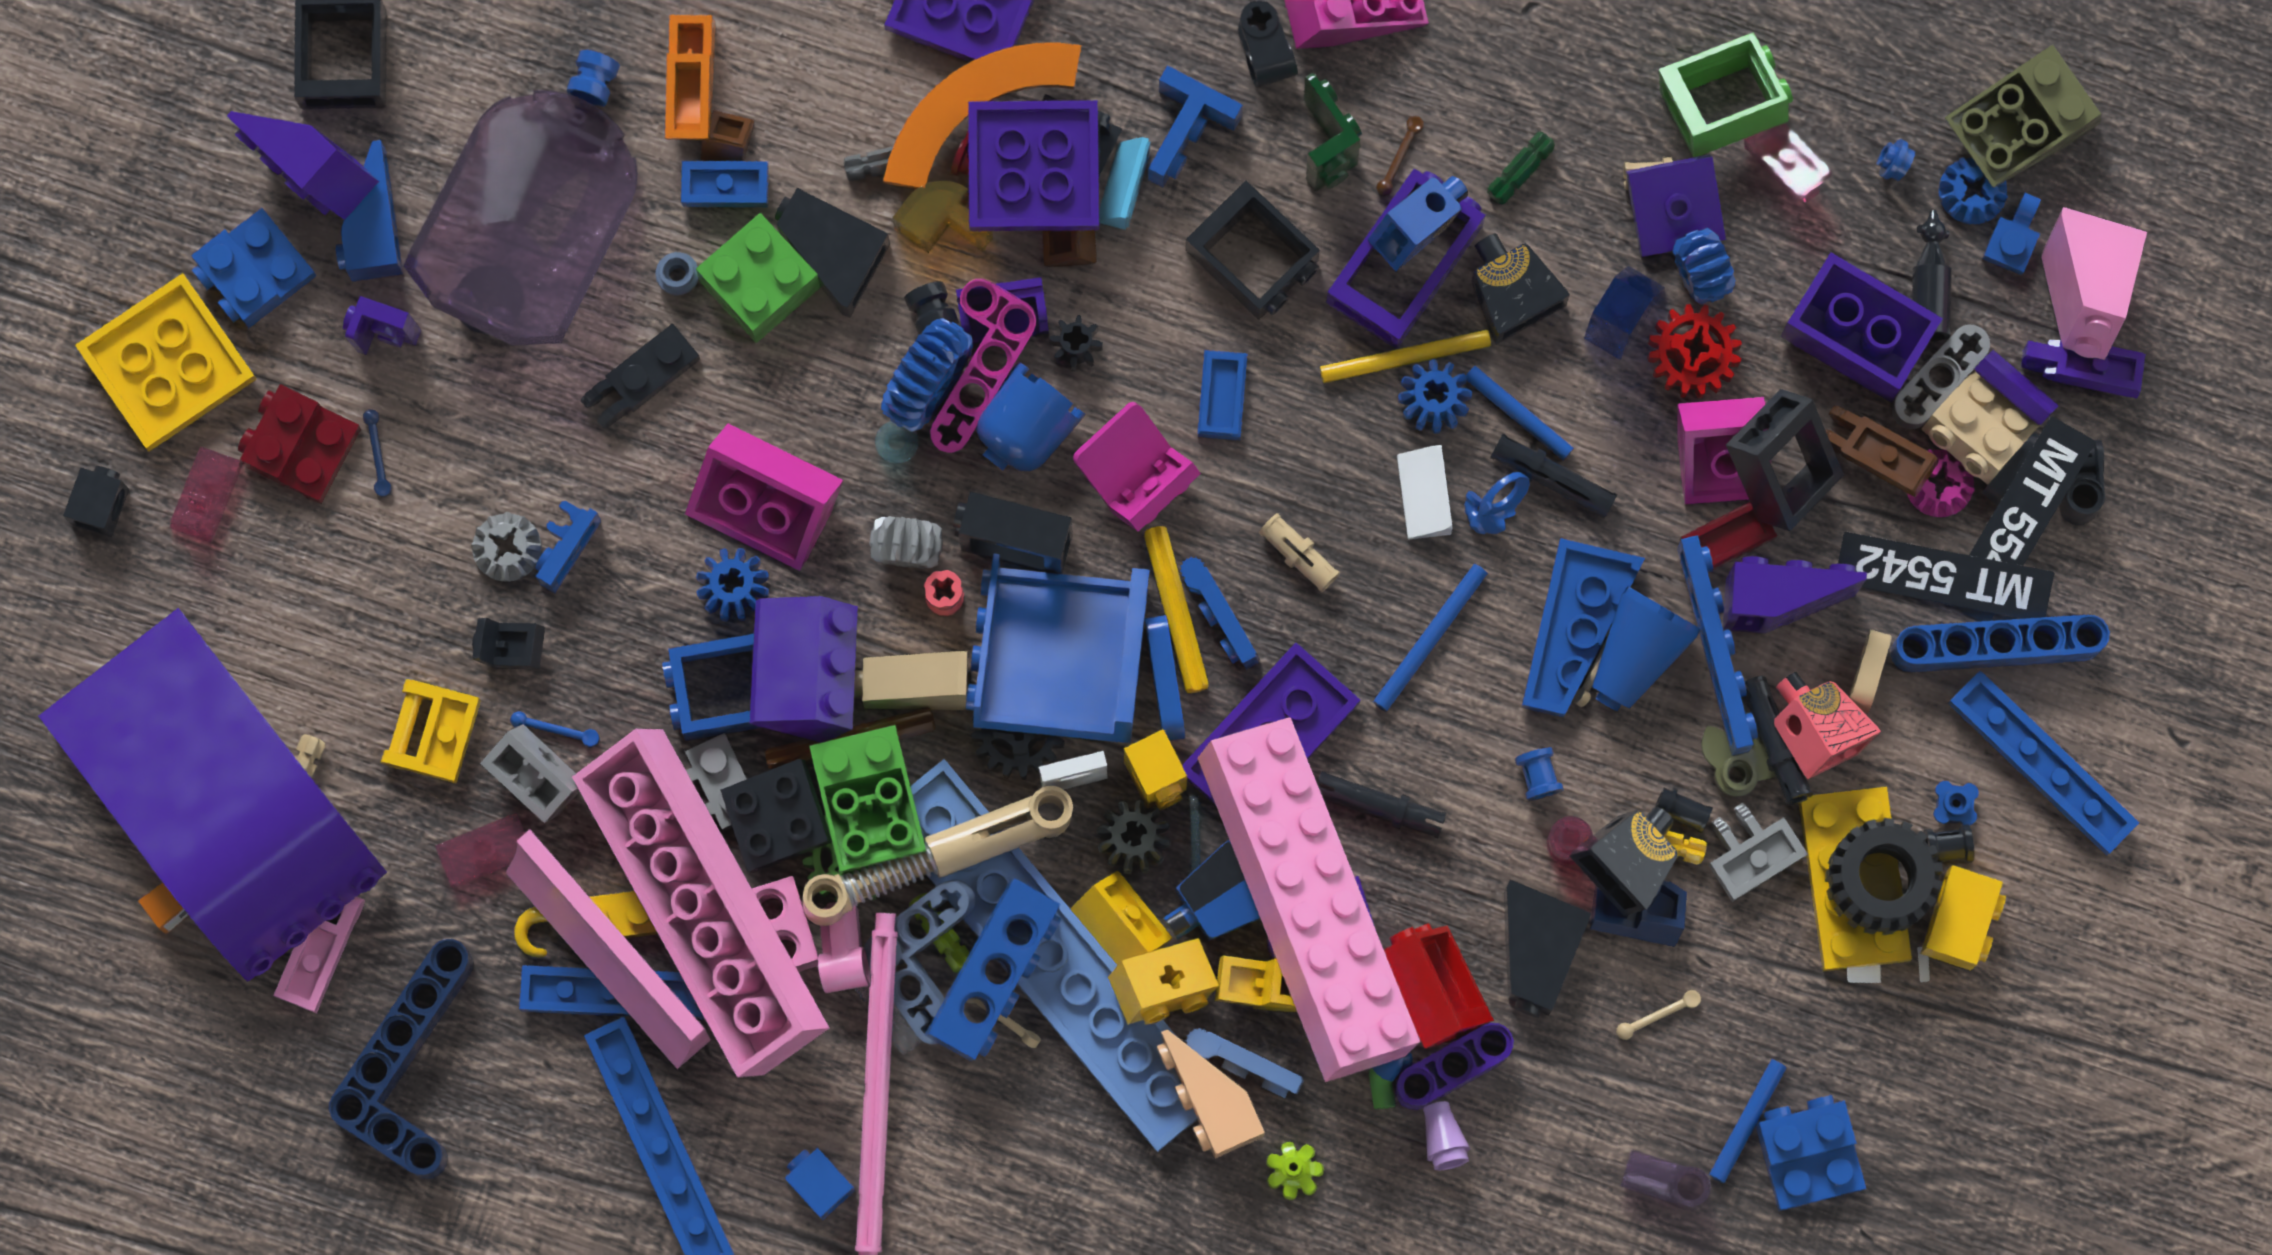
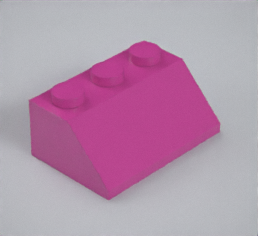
M728 423L707 449L685 514L800 571L831 515L843 480Z

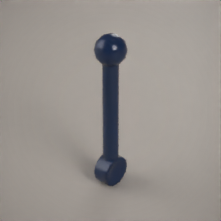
M369 409L364 412L363 421L369 428L377 475L374 490L378 496L387 497L392 492V486L385 477L377 429L380 416L376 410Z

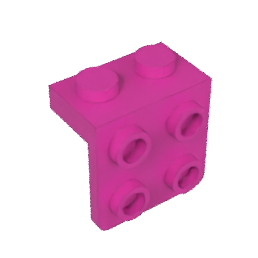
M1136 402L1128 403L1083 444L1073 456L1074 463L1110 511L1137 532L1146 524L1152 522L1164 507L1177 495L1186 491L1190 483L1201 474L1192 461L1168 444L1144 409Z

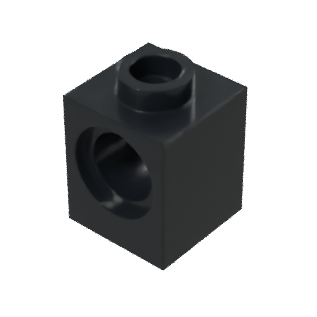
M95 466L94 471L80 467L63 517L73 526L112 538L129 488L119 479L120 474L114 470Z

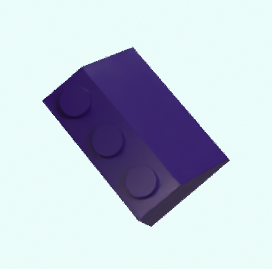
M1830 252L1787 322L1780 337L1892 403L1943 318Z
M823 596L760 598L756 600L750 724L820 743L827 742L853 729L858 606Z

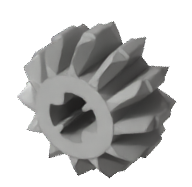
M891 516L878 518L874 522L870 535L871 557L876 562L895 565L896 567L921 569L935 567L938 565L939 556L942 554V528L935 523L917 519Z

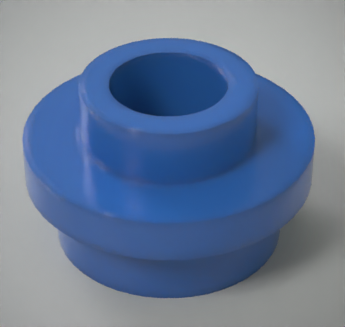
M1899 139L1894 144L1889 142L1883 148L1877 160V165L1881 167L1879 175L1886 180L1893 178L1899 181L1907 173L1915 156V151L1908 148V142Z

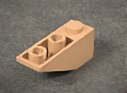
M1168 1029L1162 1031L1161 1039L1163 1044L1157 1046L1158 1052L1166 1070L1175 1068L1182 1084L1175 1086V1090L1184 1110L1187 1111L1193 1108L1200 1125L1193 1127V1130L1203 1152L1211 1149L1216 1159L1263 1138L1265 1134L1247 1092Z

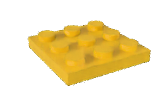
M184 273L75 345L148 452L257 380Z

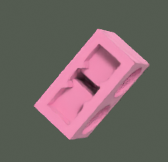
M793 876L752 888L760 904L767 899H777L783 903L782 913L777 918L770 920L780 940H789L796 945V953L791 960L797 971L801 972L818 966V952Z

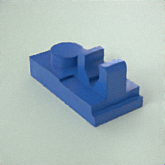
M562 501L559 508L570 516L572 525L557 526L551 521L547 523L546 527L549 533L560 540L554 549L546 548L535 567L539 571L536 578L540 585L554 594L602 522L598 513L590 508L588 511L583 508L579 509L567 501Z

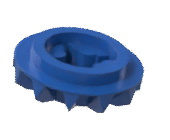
M1962 157L1957 162L1948 166L1943 173L1939 183V198L1946 212L1954 219L1966 224L1985 223L1996 217L2004 207L2008 197L2007 180L1993 188L1973 158ZM1983 178L1984 182L1980 191L1984 197L1981 198L1978 195H1974L1971 198L1968 197L1963 202L1962 199L1967 190V186L1963 182L1967 180L1973 184Z

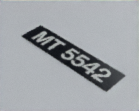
M2051 416L1969 555L2023 566L2092 451L2096 441ZM1954 606L1980 622L1991 621L1995 614Z
M1844 532L1838 564L1853 565L1856 567V572H1867V579L1861 588L2022 619L2046 617L2055 574L2053 571L1850 532Z

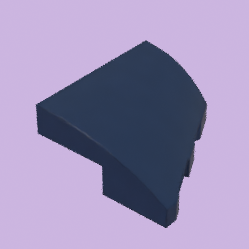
M1663 881L1652 903L1646 910L1624 916L1595 885L1590 929L1675 947L1685 926L1687 892L1672 882Z

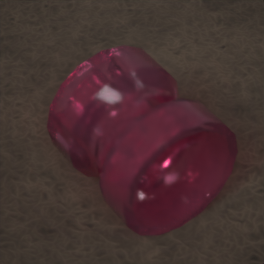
M1568 816L1559 819L1552 826L1546 840V849L1549 856L1558 864L1564 866L1575 865L1576 863L1569 856L1575 849L1593 836L1592 830L1581 818Z

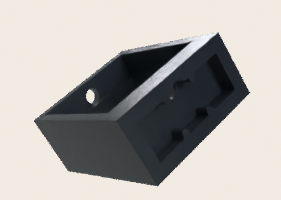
M295 0L294 98L300 109L386 108V8L382 0ZM372 20V79L312 80V21Z
M1247 180L1186 238L1185 251L1258 320L1267 312L1271 315L1277 313L1289 299L1286 293L1297 282L1301 286L1306 284L1319 270V266L1316 263L1319 261L1320 249ZM1249 211L1300 258L1260 299L1209 252Z
M1780 389L1726 444L1758 521L1787 531H1791L1844 476L1813 399ZM1795 436L1806 465L1781 489L1770 460Z
M970 491L967 504L959 502L953 527L956 528L954 536L960 539L961 551L993 559V554H1000V561L1046 573H1063L1073 537L1071 517Z

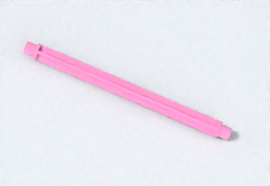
M876 913L875 930H872L871 986L869 988L865 1096L859 1179L860 1198L855 1251H858V1255H878V1252L882 1250V1197L884 1195L896 946L898 932L895 931L896 914Z

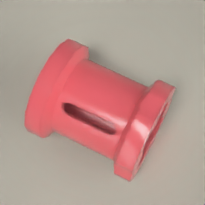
M949 570L935 571L928 576L924 583L927 606L933 613L939 616L955 614L964 603L961 579L955 573ZM948 586H951L953 598L949 599L944 596L938 601L936 588L939 587L945 590Z

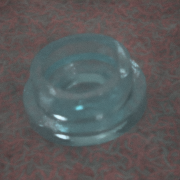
M891 421L887 422L876 434V450L880 457L889 463H905L917 452L916 431L911 432L905 427L901 428ZM898 436L905 440L903 448L894 450L889 446V441L893 437Z

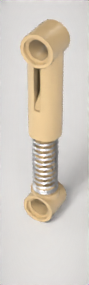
M1042 787L1030 797L923 838L926 852L886 861L883 864L878 863L876 866L870 865L868 869L862 867L861 872L855 869L854 875L849 872L843 876L839 874L834 876L828 874L817 875L809 880L804 887L802 902L804 913L816 925H833L845 913L852 911L858 903H861V901L865 903V898L867 897L872 901V896L875 894L876 897L880 896V892L887 894L888 889L894 892L895 886H898L900 889L903 883L909 886L908 881L912 880L916 883V878L920 877L923 880V876L926 874L928 877H931V872H934L938 878H942L1041 838L1057 837L1065 832L1070 824L1073 811L1072 799L1060 787ZM1045 803H1053L1061 809L1062 816L1054 821L1045 820L1039 814L1038 808ZM820 891H829L835 895L837 903L834 907L823 910L814 905L812 898Z

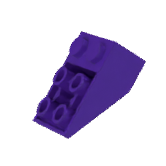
M230 111L227 115L239 128L235 136L251 150H256L261 155L259 159L277 175L281 174L286 179L284 183L303 200L306 198L324 215H327L331 210L345 220L379 182L353 156L311 125Z
M1743 557L1742 562L1734 563L1726 578L1723 630L1729 629L1730 631L1764 634L1855 597L1867 579V572H1856V567L1849 564H1831L1829 569L1812 568L1811 562L1803 560L1786 561V566L1770 565L1768 564V559L1763 557Z

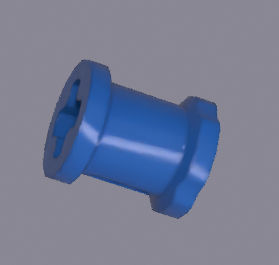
M1551 747L1533 750L1515 758L1516 765L1522 767L1528 791L1525 793L1528 801L1543 799L1564 791L1562 783L1557 781L1551 761L1554 752Z

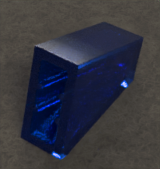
M1628 265L1614 277L1592 312L1584 339L1621 360L1665 287Z

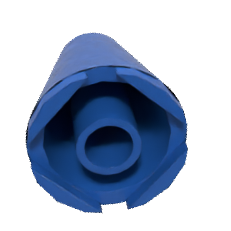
M1627 586L1621 594L1592 685L1593 688L1599 691L1595 699L1617 712L1621 705L1630 709L1695 641L1701 629Z

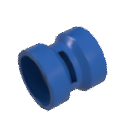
M581 50L576 61L578 75L570 78L566 92L582 102L596 106H606L611 94L607 85L612 79L617 77L620 63L602 53Z

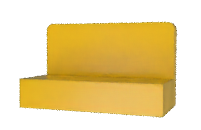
M1119 871L1093 885L1070 908L1117 965L1121 960L1162 949L1173 939Z

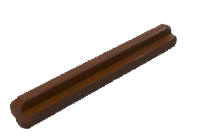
M925 707L853 726L852 730L831 740L893 725L896 727L898 739L903 740L933 732L936 725L931 709ZM803 739L767 749L765 751V758L768 769L772 770L797 759L805 760L806 765L812 764L813 759L809 746L819 744L820 742Z

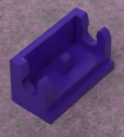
M1041 277L996 284L1025 301L1033 308L1036 314V326L1031 336L1049 334ZM977 286L968 292L967 301L973 309L985 310L992 303V295L987 288ZM956 289L961 327L964 328V332L972 336L973 344H979L989 328L963 311L960 304L962 289ZM1019 308L1008 311L1004 318L1006 327L1014 333L1026 330L1030 323L1028 314Z

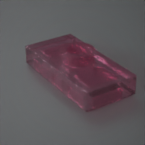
M517 813L435 845L452 888L511 864L517 850L516 841L525 834Z

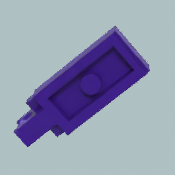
M2061 338L2060 340H2048L2047 344L2028 340L2022 353L2021 368L2039 373L2043 372L2042 377L2049 380L2053 379L2052 381L2137 399L2141 392L2146 354L2111 347L2105 360L2096 357H2082L2075 351L2063 348Z

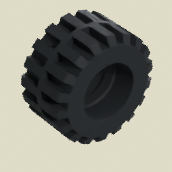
M1884 818L1882 822H1876L1874 819L1865 822L1861 827H1855L1836 846L1828 861V864H1830L1829 869L1825 872V882H1829V889L1826 892L1829 900L1834 899L1837 905L1834 908L1839 916L1844 914L1850 919L1847 924L1853 928H1856L1858 925L1865 928L1864 933L1874 934L1876 931H1879L1883 935H1890L1897 930L1902 932L1910 928L1932 908L1937 900V893L1941 891L1943 881L1939 880V875L1943 872L1942 862L1937 863L1935 856L1938 854L1935 845L1929 847L1925 842L1928 836L1920 830L1917 834L1911 830L1912 824L1905 821L1901 824H1895L1893 818ZM1874 853H1884L1896 858L1903 865L1908 877V887L1902 897L1894 901H1884L1873 897L1866 891L1859 875L1860 864L1865 857Z

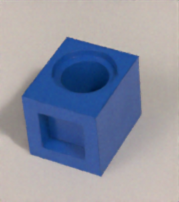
M818 1148L811 1154L805 1149L787 1165L790 1173L785 1177L786 1181L822 1221L855 1192L854 1187Z

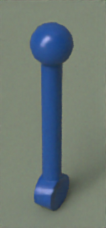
M521 711L514 712L510 717V722L515 728L525 725L582 740L585 746L591 748L599 743V735L593 729L581 732L527 718L526 714Z

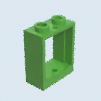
M1754 32L1659 69L1660 93L1693 157L1704 155L1789 121V103L1793 102L1790 87L1784 78L1778 80L1773 70L1775 69L1773 55L1767 45L1760 46ZM1749 67L1766 102L1706 125L1689 90Z

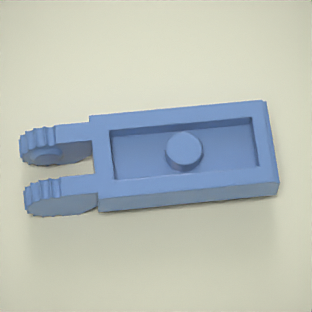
M1194 1028L1193 1031H1189V1035H1186L1187 1039L1185 1041H1187V1045L1207 1060L1220 1056L1225 1059L1222 1068L1244 1079L1250 1071L1264 1078L1261 1087L1283 1098L1286 1097L1288 1091L1298 1095L1304 1082L1302 1080L1303 1077L1209 1031L1206 1032L1205 1029Z

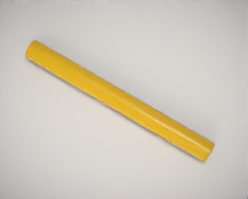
M1482 330L1320 366L1321 378L1323 383L1490 347V335L1488 330Z

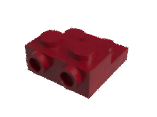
M280 384L276 392L269 390L262 398L258 413L263 416L256 430L248 428L243 434L238 445V451L243 453L239 460L246 468L322 504L358 437L361 427L359 424L321 407L319 402Z

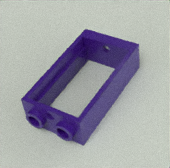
M1415 168L1330 287L1326 298L1327 304L1395 349L1399 348L1483 227L1486 216L1480 212L1482 210L1481 206L1468 196L1459 203L1462 210L1456 217L1467 224L1401 319H1398L1351 288L1349 284L1375 249L1368 241V238L1386 214L1432 177L1438 179L1441 184L1444 183L1435 174L1429 171H1425L1422 174Z

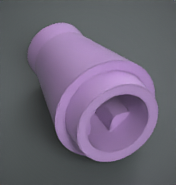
M1442 1101L1425 1106L1423 1111L1426 1123L1427 1160L1433 1162L1435 1170H1448L1469 1161L1467 1152L1470 1150V1147L1451 1112L1449 1102Z

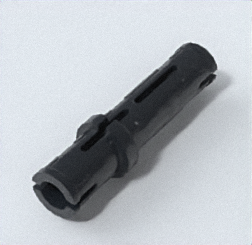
M1502 434L1490 456L1491 459H1495L1528 477L1530 483L1533 479L1605 519L1618 495L1617 493H1612L1580 474L1545 457V451L1539 449L1535 452L1507 437L1506 434Z
M1757 676L1746 680L1747 695L1744 698L1750 713L1753 714L1757 731L1768 755L1767 766L1770 771H1774L1786 804L1796 805L1812 797L1813 792L1805 775L1774 725V719L1780 712L1771 694L1767 678L1765 676Z
M1325 771L1321 772L1318 782L1335 788V791L1319 787L1323 800L1392 822L1391 827L1397 829L1405 826L1433 836L1436 839L1439 838L1442 827L1427 823L1425 820L1430 819L1443 824L1447 812H1441L1410 802L1411 797L1403 794L1401 798L1327 774Z

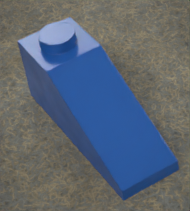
M381 140L372 141L363 166L379 182L344 220L341 227L342 244L335 245L339 269H346L352 282L403 274L388 158Z

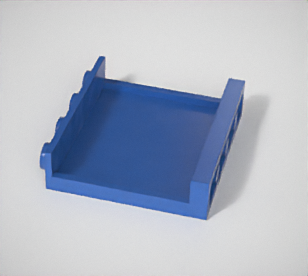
M993 554L991 570L983 569L981 595L988 596L987 607H978L976 633L983 634L982 646L973 645L971 671L978 672L977 684H968L966 710L974 711L973 727L1131 743L1148 595L1149 570L1132 568L1131 581L1000 568V554Z

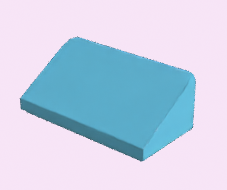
M1140 137L1119 143L1099 208V223L1124 230L1129 228L1150 155V142L1148 138Z

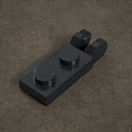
M672 323L605 376L606 379L593 386L592 389L582 396L580 401L588 409L597 405L615 390L622 400L617 401L603 411L597 419L602 428H608L629 411L635 412L700 360V356Z

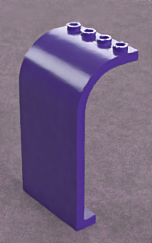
M179 608L38 716L172 895L217 950L247 982L255 976L265 973L275 960L289 949L302 944L307 939L308 934L324 921L331 920L339 915L346 904L359 894L371 890L378 880L387 873L382 864L313 781Z

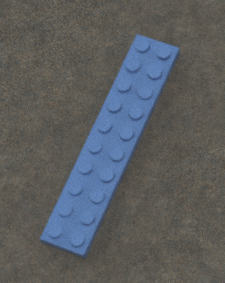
M945 759L910 786L923 838L989 813ZM1020 848L1013 849L942 878H938L934 872H931V877L928 878L935 887L947 881L959 880L967 883L972 888L975 895V905L973 911L963 920L977 937L981 934L1009 881L1014 878L1060 903L1061 905L1056 915L1062 917L1055 933L1049 941L1042 937L1034 952L1041 956L1034 971L1028 979L1021 976L1017 985L1157 1153L1198 1120L1193 1108L1187 1111L1184 1110L1175 1090V1086L1182 1083L1175 1068L1166 1070L1157 1049L1158 1045L1163 1044L1161 1039L1162 1031L1168 1029L1174 1035L1175 1033L1164 1020L1146 1025L1144 1020L1127 1024L1108 979V976L1116 968L1117 964ZM947 891L948 902L953 908L959 910L957 902L962 898L960 893H950ZM1013 921L1008 925L1006 933L1009 941L1015 945H1024L1029 937L1027 927L1018 921ZM997 960V961L1000 963V965H1001V966L1005 969V971L1007 972V968H1006V966L1004 965V963H1002L1001 961Z

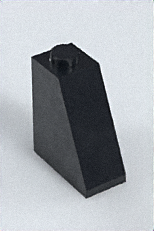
M796 188L791 198L784 197L776 211L775 220L778 221V232L818 274L820 287L842 315L851 318L890 246L889 235L873 225Z
M1510 879L1504 891L1508 999L1516 1002L1514 1008L1526 1015L1539 1018L1540 1014L1543 1013L1549 1016L1592 913Z

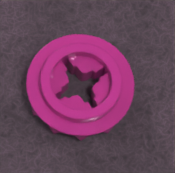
M1929 449L1927 451L1936 455L1939 461L1930 477H1936L1941 468L1945 467V479L1952 482L1953 486L1945 487L1939 495V499H1936L1935 484L1927 480L1916 498L1908 493L1907 496L1911 503L1926 515L1932 517L1952 516L1960 512L1970 501L1975 490L1973 475L1968 473L1963 464L1947 450Z

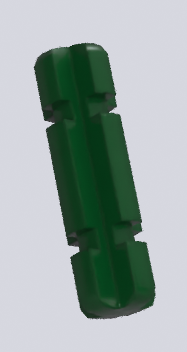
M1541 131L1537 132L1528 142V148L1524 147L1504 168L1501 174L1502 177L1497 176L1488 186L1487 193L1495 202L1504 205L1514 195V188L1519 189L1540 166L1541 159L1545 160L1553 152L1555 142L1547 134Z

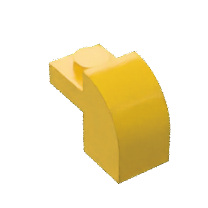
M1231 956L1220 957L1217 976L1219 986L1216 988L1215 1001L1253 1006V1009L1297 1012L1276 958L1265 962Z

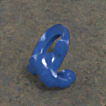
M1521 472L1508 474L1498 480L1485 494L1483 499L1476 493L1468 491L1464 506L1465 513L1470 522V528L1479 534H1497L1506 530L1505 520L1516 515L1515 508L1529 489L1530 482L1528 477ZM1516 481L1513 490L1506 498L1496 504H1492L1495 495L1505 485Z

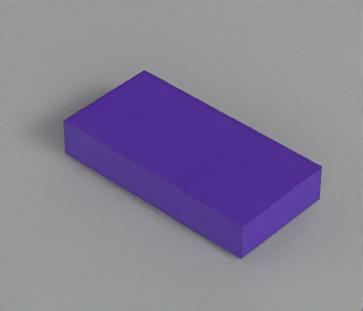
M1994 350L1986 355L1975 368L1976 373L2037 425H2041L2059 406Z

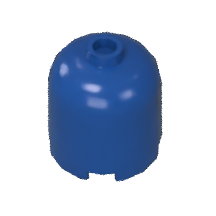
M1019 361L1005 378L995 397L982 412L976 431L979 439L988 448L983 455L1002 471L1009 464L1019 471L1030 472L1041 467L1085 417V413L1076 407L1070 413L1068 409L1073 403L1041 377L1037 378L1032 373L1028 378L1024 375L1029 368Z

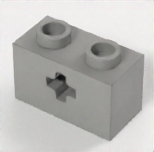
M520 725L508 731L480 763L544 823L560 815L580 792L572 778L576 773L525 725Z

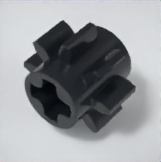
M1077 315L1075 322L1068 325L1064 321L1059 320L1060 336L1053 335L1049 337L1050 345L1060 347V350L1054 355V361L1058 363L1065 359L1070 363L1072 372H1075L1077 364L1084 362L1090 367L1094 366L1093 356L1091 355L1092 351L1103 350V342L1092 340V337L1098 332V325L1093 324L1087 327L1082 324L1081 315ZM1073 336L1082 338V344H1080L1079 350L1076 351L1071 350L1070 346Z

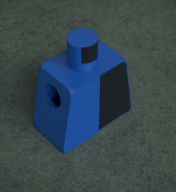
M1230 840L1223 843L1176 887L1175 891L1183 905L1163 918L1177 940L1199 927L1208 941L1261 919Z

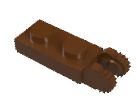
M1833 406L1828 415L1838 425L1853 431L1848 440L1825 428L1834 452L1840 453L1843 458L1916 498L1939 463L1938 457L1865 416L1861 418L1840 406Z

